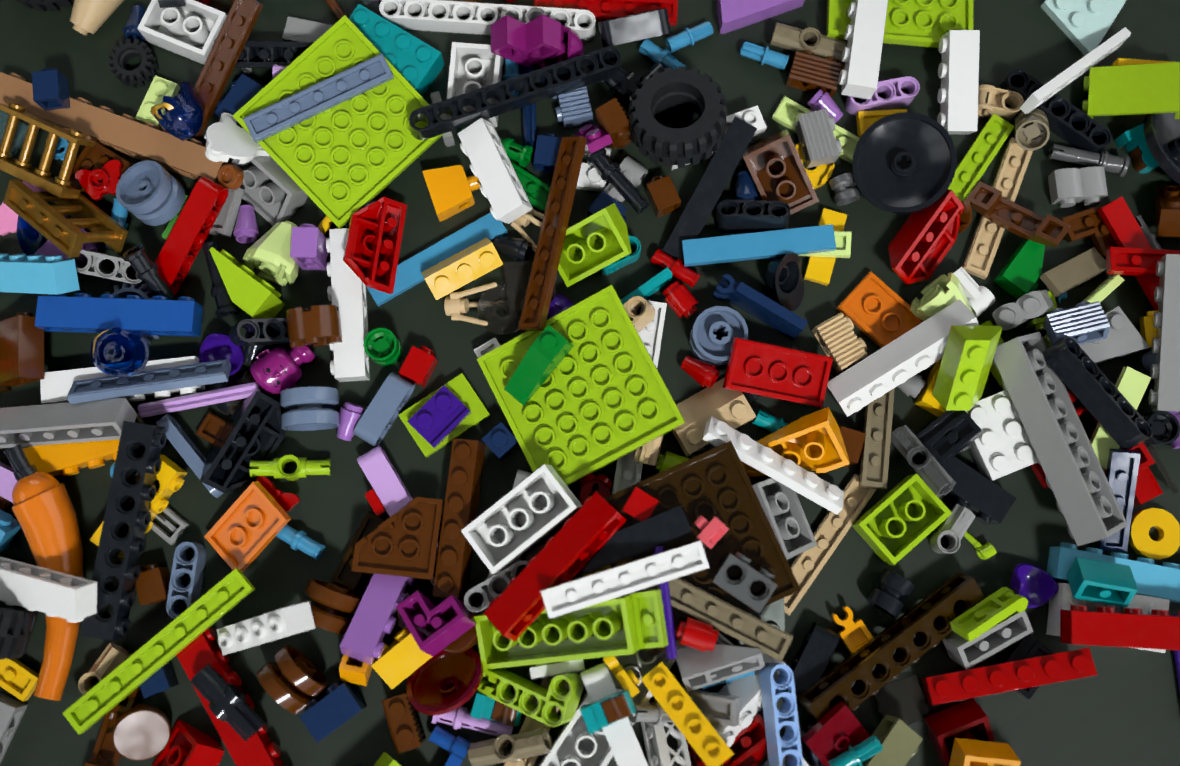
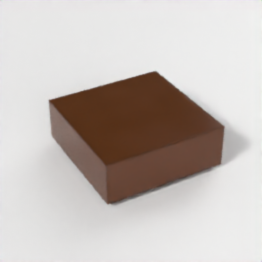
M208 412L195 434L215 444L228 422Z

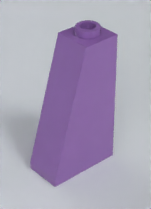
M716 0L719 34H725L802 7L805 0Z

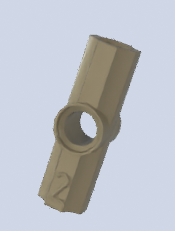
M777 22L770 45L795 52L809 50L815 56L822 58L827 56L834 57L841 63L844 47L847 46V41L821 35L818 29L812 27L803 30ZM804 41H809L813 45H807Z
M546 728L514 735L502 734L495 739L471 743L468 749V760L471 766H490L504 762H518L524 758L549 754L552 747L551 737ZM512 742L513 749L508 755L507 747Z

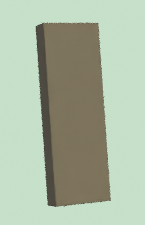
M1093 247L1045 272L1040 276V279L1053 295L1057 297L1106 271L1107 263L1097 249Z

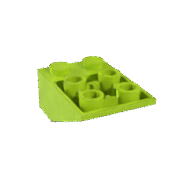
M213 247L210 248L211 255L231 301L254 319L274 318L285 305L279 299L281 294L244 264L238 262L224 249L219 253Z

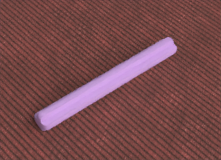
M257 382L143 403L137 407L138 414L143 418L248 398L255 390L260 391V386Z

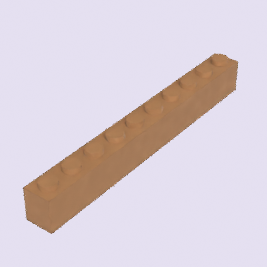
M0 72V104L9 105L10 102L23 105L26 107V112L64 129L81 131L86 134L85 138L93 139L107 148L142 161H156L164 169L197 181L202 177H207L218 184L220 168L225 164L232 163L230 159L228 162L209 160L205 156V145L198 140L190 139V141L182 139V136L170 130L165 133L160 131L159 127L149 122H145V124L138 123L130 115H116L110 108L102 105L97 108L92 106L91 102L81 97H78L77 100L70 98V108L45 111L33 101L32 83L26 82V79L18 74L11 72L10 75Z

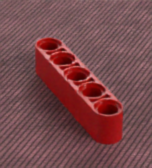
M207 177L200 178L195 184L155 261L158 265L159 275L174 295L181 288L228 197L229 192L227 188Z

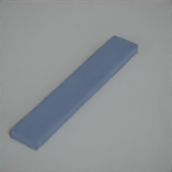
M381 53L243 118L254 142L258 143L394 79V76Z
M229 359L79 380L73 382L67 399L70 404L228 382L232 366Z

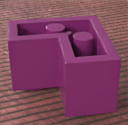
M539 15L526 24L512 16H504L491 24V53L529 68L562 51L561 23L547 15Z
M417 590L396 606L420 650L431 656H435L476 625L465 604L453 595L435 607L429 597Z

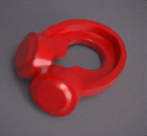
M589 474L579 480L581 486L580 504L583 505L588 495L592 493V485L595 483L599 486L598 493L603 498L610 496V488L613 485L612 481L607 476L601 474L597 476Z

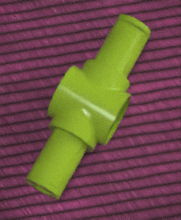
M284 455L281 458H274V461L251 460L250 467L258 469H249L250 477L274 476V479L285 478L289 481H295L299 478H307V475H330L331 469L329 467H331V460H307V457L297 458L294 455ZM289 462L297 463V469L292 474L284 472L285 465Z

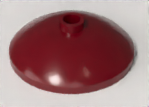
M472 648L461 653H449L441 650L409 676L406 686L409 702L417 711L427 715L445 714L459 708L473 696L482 681L483 664L481 658Z

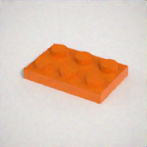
M255 481L249 485L204 537L232 570L239 568L243 573L291 520V517L261 483Z

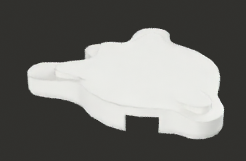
M222 113L220 122L210 125L204 136L207 140L205 156L214 162H228L229 158L239 159V164H245L257 156H270L258 143L254 142L252 136L244 128L237 126L233 115L229 113Z

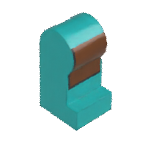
M1143 124L1124 132L1114 140L1118 148L1125 146L1133 159V167L1137 172L1142 174L1149 173L1159 166L1146 143Z
M628 689L580 706V712L589 734L595 733L601 728L626 718L637 711Z
M477 691L470 717L477 719L482 717L496 722L499 721L506 725L518 726L523 713Z

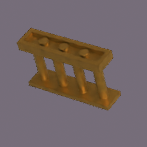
M10 102L9 105L0 104V110L9 114L0 145V170L60 198L78 199L81 190L71 186L69 179L79 146L94 147L95 142L85 138L86 134L81 131L64 129L26 112V107L14 102ZM21 119L28 122L29 125L19 159L14 160L10 151L19 120ZM39 128L48 131L49 134L39 167L34 169L31 167L30 159ZM59 137L68 140L69 143L59 176L54 178L51 177L49 170Z
M9 180L3 203L70 258L79 257L83 243L104 242L116 253L122 252L128 231L81 193L78 199L60 198L49 192H33L20 180ZM47 202H54L57 205H49ZM63 215H70L74 219H67ZM86 228V229H88L90 232L84 233V232L81 231L80 229Z

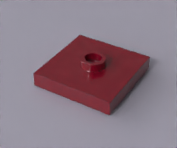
M840 701L801 739L823 766H830L829 760L849 750L848 747L850 745L853 748L871 736L846 704Z

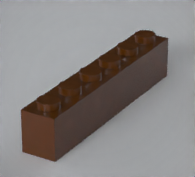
M453 438L432 595L434 597L448 598L453 595L457 599H464L468 590L473 547L461 530L477 518L486 444L480 441Z

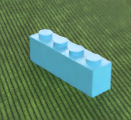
M0 254V292L59 295L80 290L75 259H63L61 254L45 257L44 254L28 256L26 254Z

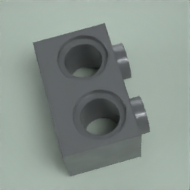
M737 551L736 555L729 552L711 579L712 582L760 613L778 586L772 581L775 576L760 567L759 571L749 565L751 560ZM738 565L741 567L742 573L738 579L733 580L727 577L726 571L729 566ZM756 580L764 582L765 589L760 595H754L750 592V585Z

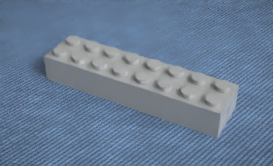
M1039 331L1014 338L997 346L992 362L1002 376L1004 389L1010 394L1014 412L1023 423L1024 434L1031 441L1035 450V459L1044 470L1046 483L1057 499V508L1065 517L1069 535L1075 540L1077 546L1108 538L1128 524L1063 381L1043 357V351L1047 349V346Z

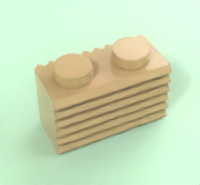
M842 312L820 323L811 330L826 356L833 357L832 366L836 373L843 371L868 356L865 342L862 338H857L853 331V322L848 316L844 317Z

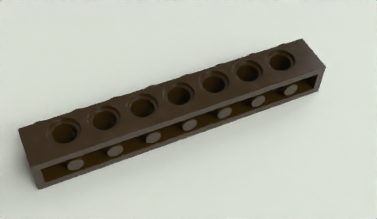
M960 572L956 573L799 695L797 699L812 723L816 725L840 701L846 704L851 712L855 711L864 700L878 693L883 685L897 678L901 671L910 664L917 662L930 648L936 647L944 637L954 632L950 622L985 599L974 578Z

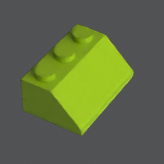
M615 203L567 229L558 271L567 287L632 253L627 225Z
M951 325L932 393L945 411L971 410L982 397L1002 332L1001 326Z

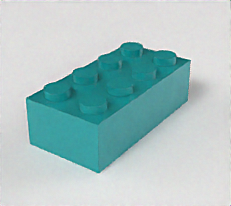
M358 4L348 19L423 97L445 65L442 53Z

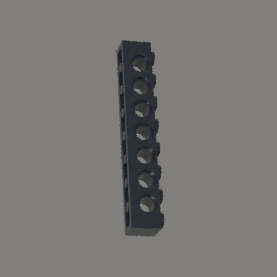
M123 421L92 581L97 582V613L84 618L81 636L114 641L125 638V634L130 628V619L128 618L130 608L135 602V582L141 572L139 562L146 546L144 536L146 527L151 520L150 504L156 495L155 480L156 475L161 469L160 455L166 443V427ZM144 445L145 454L141 457L139 450ZM137 471L140 473L138 483L134 480V475ZM132 497L135 500L133 509L129 506V501ZM126 524H128L130 528L129 534L127 536L124 533V527ZM121 550L124 553L123 562L119 560V552ZM115 577L119 581L118 589L113 584ZM110 604L114 609L112 616L108 612V607Z

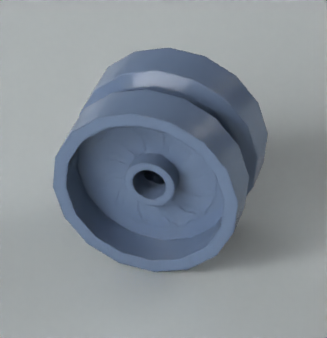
M145 160L129 167L121 176L116 186L115 195L117 201L144 224L150 226L162 225L173 219L181 210L185 201L183 185L156 161Z
M714 306L704 310L697 317L689 335V345L693 355L701 361L716 365V367L727 365L733 337L748 340V327L745 319L736 310L727 306ZM715 334L720 335L722 339H721V340L716 339V336H717V335H715Z
M297 387L282 390L280 392V405L290 411H286L281 415V429L289 431H317L339 427V412L334 409H328L339 403V390L331 387Z

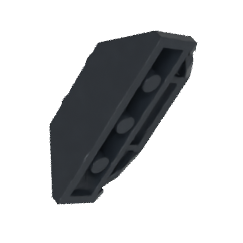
M255 390L236 408L211 448L200 481L223 493L255 482L259 476L250 477L249 469L258 468H251L250 461H270L286 436L285 430L281 429L282 414L280 403L258 390Z

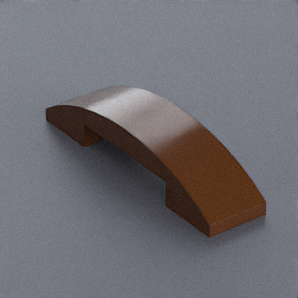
M981 181L978 182L966 198L969 200L971 207L988 220L1009 232L1043 245L1057 247L1072 226L1052 215L1047 214L1044 218L1001 197L1002 191Z
M140 687L135 689L105 715L90 762H85L84 766H119L122 755L117 752L113 744L114 726L120 716L138 704Z

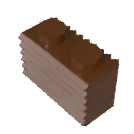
M809 50L796 51L786 86L814 94L821 89L824 92L827 91L831 98H833L844 63H840L836 58L830 56L824 58L815 56Z
M613 98L595 110L599 127L609 133L613 142L610 145L613 149L618 147L622 149L632 142L630 119H628L626 112L623 111V107H621L617 98Z
M406 691L382 700L397 754L420 747L426 738L423 737V727L420 726L422 722L418 721L420 718L417 716L418 712L415 711L416 709L409 702Z

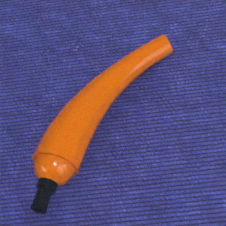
M21 444L5 450L4 454H6L15 471L13 475L17 481L12 491L14 506L11 508L26 536L36 565L84 578L83 546L77 514L64 483L60 484L55 477L48 473L38 472L35 465H31ZM46 616L43 663L34 696L61 701L72 666L80 622L71 623L61 617Z

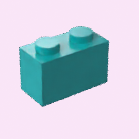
M1076 557L1067 573V579L1074 599L1127 608L1138 591L1131 568L1127 565Z

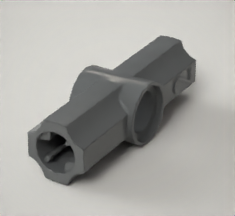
M904 425L895 429L891 434V442L934 494L939 498L953 490L956 482L910 428ZM927 456V459L923 464L917 465V462L921 457Z

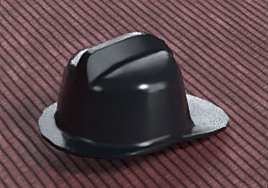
M793 252L786 254L784 257L769 258L765 274L766 283L771 289L776 291L779 304L790 311H794L800 306L804 295L801 259L798 254Z

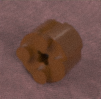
M314 305L306 309L298 307L286 310L290 348H302L312 344L313 347L328 346V344L342 342L340 313L336 305Z

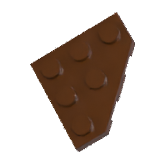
M415 497L408 505L389 517L373 532L355 544L351 571L433 580L443 500Z

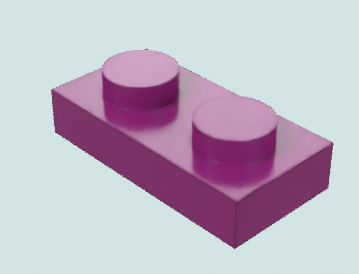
M596 124L584 125L579 129L578 133L574 134V136H583L587 139L585 150L590 154L613 143L609 133Z

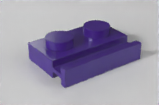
M443 386L407 422L433 448H436L471 411L450 390Z

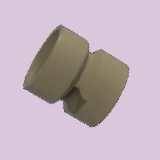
M1035 108L1028 114L1021 111L1017 115L1014 122L1017 144L1021 148L1031 151L1043 147L1050 136L1047 115L1038 108Z

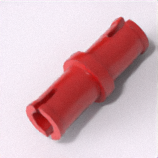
M657 249L650 261L662 269L668 267L673 273L672 278L675 276L691 288L696 285L701 274L696 273L692 269L684 267L682 260L672 258L661 251V249Z

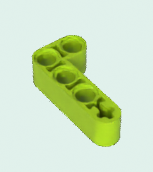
M497 668L483 670L482 681L477 691L548 726L555 727L570 722L574 718L584 683L579 674L569 672L555 676L550 683L549 689L506 669ZM565 680L569 683V692L565 689ZM511 686L515 689V696L512 694ZM534 696H535V697L537 698V700H538V706H536V705L534 704V701H533ZM556 707H559L561 710V718L557 715Z

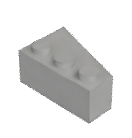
M1119 306L1104 312L1110 323L1107 338L1079 345L1094 363L1130 355L1150 348Z

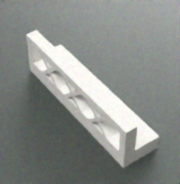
M649 702L647 705H652L655 702ZM641 722L649 766H672L675 761L681 766H691L686 738L674 722H671L670 725L667 722H661L659 725H654L652 722ZM669 733L677 739L678 748L676 751L667 745L666 738Z

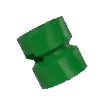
M376 328L371 330L364 339L363 346L365 352L378 365L388 367L400 360L403 348L392 331L386 328Z

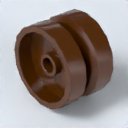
M310 578L304 592L315 601L302 600L299 604L309 601L315 626L345 635L353 618L344 612L355 614L362 597L339 585Z
M286 644L275 654L276 663L267 662L257 672V678L265 691L280 706L293 714H299L309 704L308 695L317 696L327 686V681L307 656L295 647Z

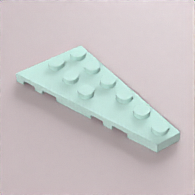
M1046 0L1040 7L1085 56L1098 47L1126 0Z

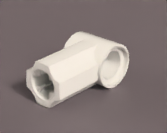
M962 266L953 273L959 279L976 318L995 303V297L992 292L984 286H979Z

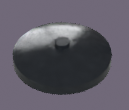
M895 113L873 123L860 137L853 154V176L858 190L873 206L894 214L915 213L930 207L946 193L955 175L957 155L951 136L940 123L919 113Z
M1174 113L1146 114L1143 130L1148 148L1164 172L1180 184V119H1174Z

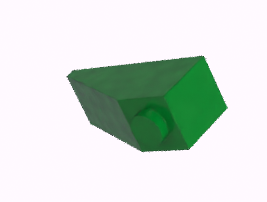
M1024 239L993 282L1016 299L1034 291L1038 286L1036 281L1042 273L1045 245Z
M547 325L530 346L504 390L525 406L574 345L550 325Z

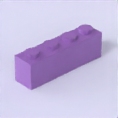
M373 574L340 644L341 654L372 665L374 658L379 659L385 646L382 640L386 633H391L396 622V618L393 617L397 609L396 606L406 599L407 594L404 593L407 585L412 586L415 578Z

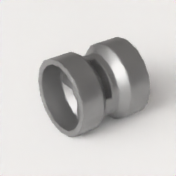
M852 173L841 174L829 181L831 189L835 192L834 200L837 206L852 203L860 198L858 189L854 187L855 180Z

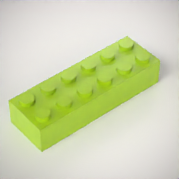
M631 593L550 619L545 608L516 641L503 636L484 615V612L474 616L483 670L635 654L640 650Z

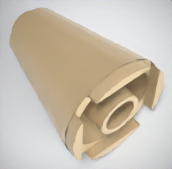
M74 0L70 22L74 24L72 28L87 36L88 32L94 34L124 0Z

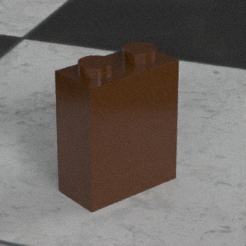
M20 312L16 313L14 317L3 318V321L0 322V386L20 387L44 379V330L35 327V317H33L32 313Z

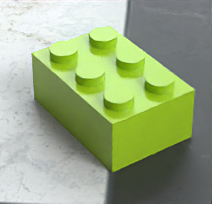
M915 473L906 476L855 521L852 527L885 565H895L947 519L952 512L934 494L921 477Z

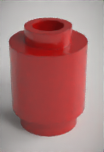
M676 281L662 293L665 297V302L679 318L685 317L688 319L698 311L696 306L699 302L684 284L681 285Z
M687 617L685 622L680 621L676 637L680 638L679 644L703 652L706 650L713 651L719 630L714 629L711 624Z

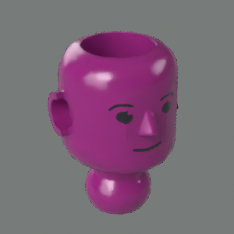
M309 345L302 348H293L290 351H287L284 347H275L271 350L267 348L256 356L257 360L252 363L250 372L265 393L275 396L280 394L282 390L296 386V382L302 376L300 365L313 361L315 354Z

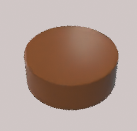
M233 164L223 165L218 172L219 184L229 190H236L241 186L244 178L242 169Z

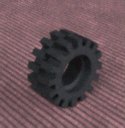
M130 38L126 39V44L121 40L118 42L119 48L114 45L112 49L115 53L109 52L108 55L111 60H108L111 72L128 87L131 85L133 88H137V83L144 87V81L150 84L152 82L150 77L157 76L154 70H159L157 65L159 63L152 50L143 41L140 42L138 39H134V42ZM135 56L141 57L142 62L138 68L130 71L126 69L125 66L129 59Z

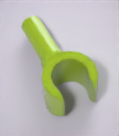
M966 531L963 537L973 545L980 559L986 560L997 553L990 542L981 545L969 532Z

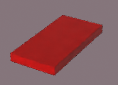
M733 337L723 388L823 408L833 357Z

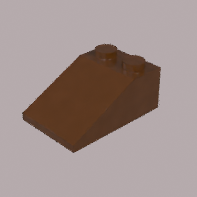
M787 129L746 148L743 158L763 200L787 203L791 209L790 215L819 202Z

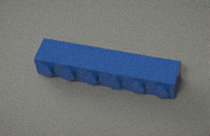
M75 293V297H66V294H49V296H38L35 327L47 332L102 333L107 329H114L103 334L200 337L203 306L190 297H178V300H169L168 297L152 296L151 300L143 299L142 296L127 295L126 299H122L111 294H101L100 298H93L92 295Z

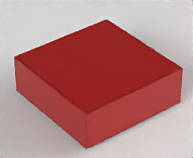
M636 487L622 510L637 520L643 521L650 517L659 500Z
M374 489L365 493V497L376 516L383 517L388 514Z

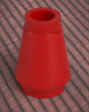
M687 356L681 364V369L702 387L711 388L720 374V371L716 369V365Z

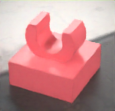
M700 515L694 522L702 530L697 538L710 549L729 530L717 517H714L709 522Z

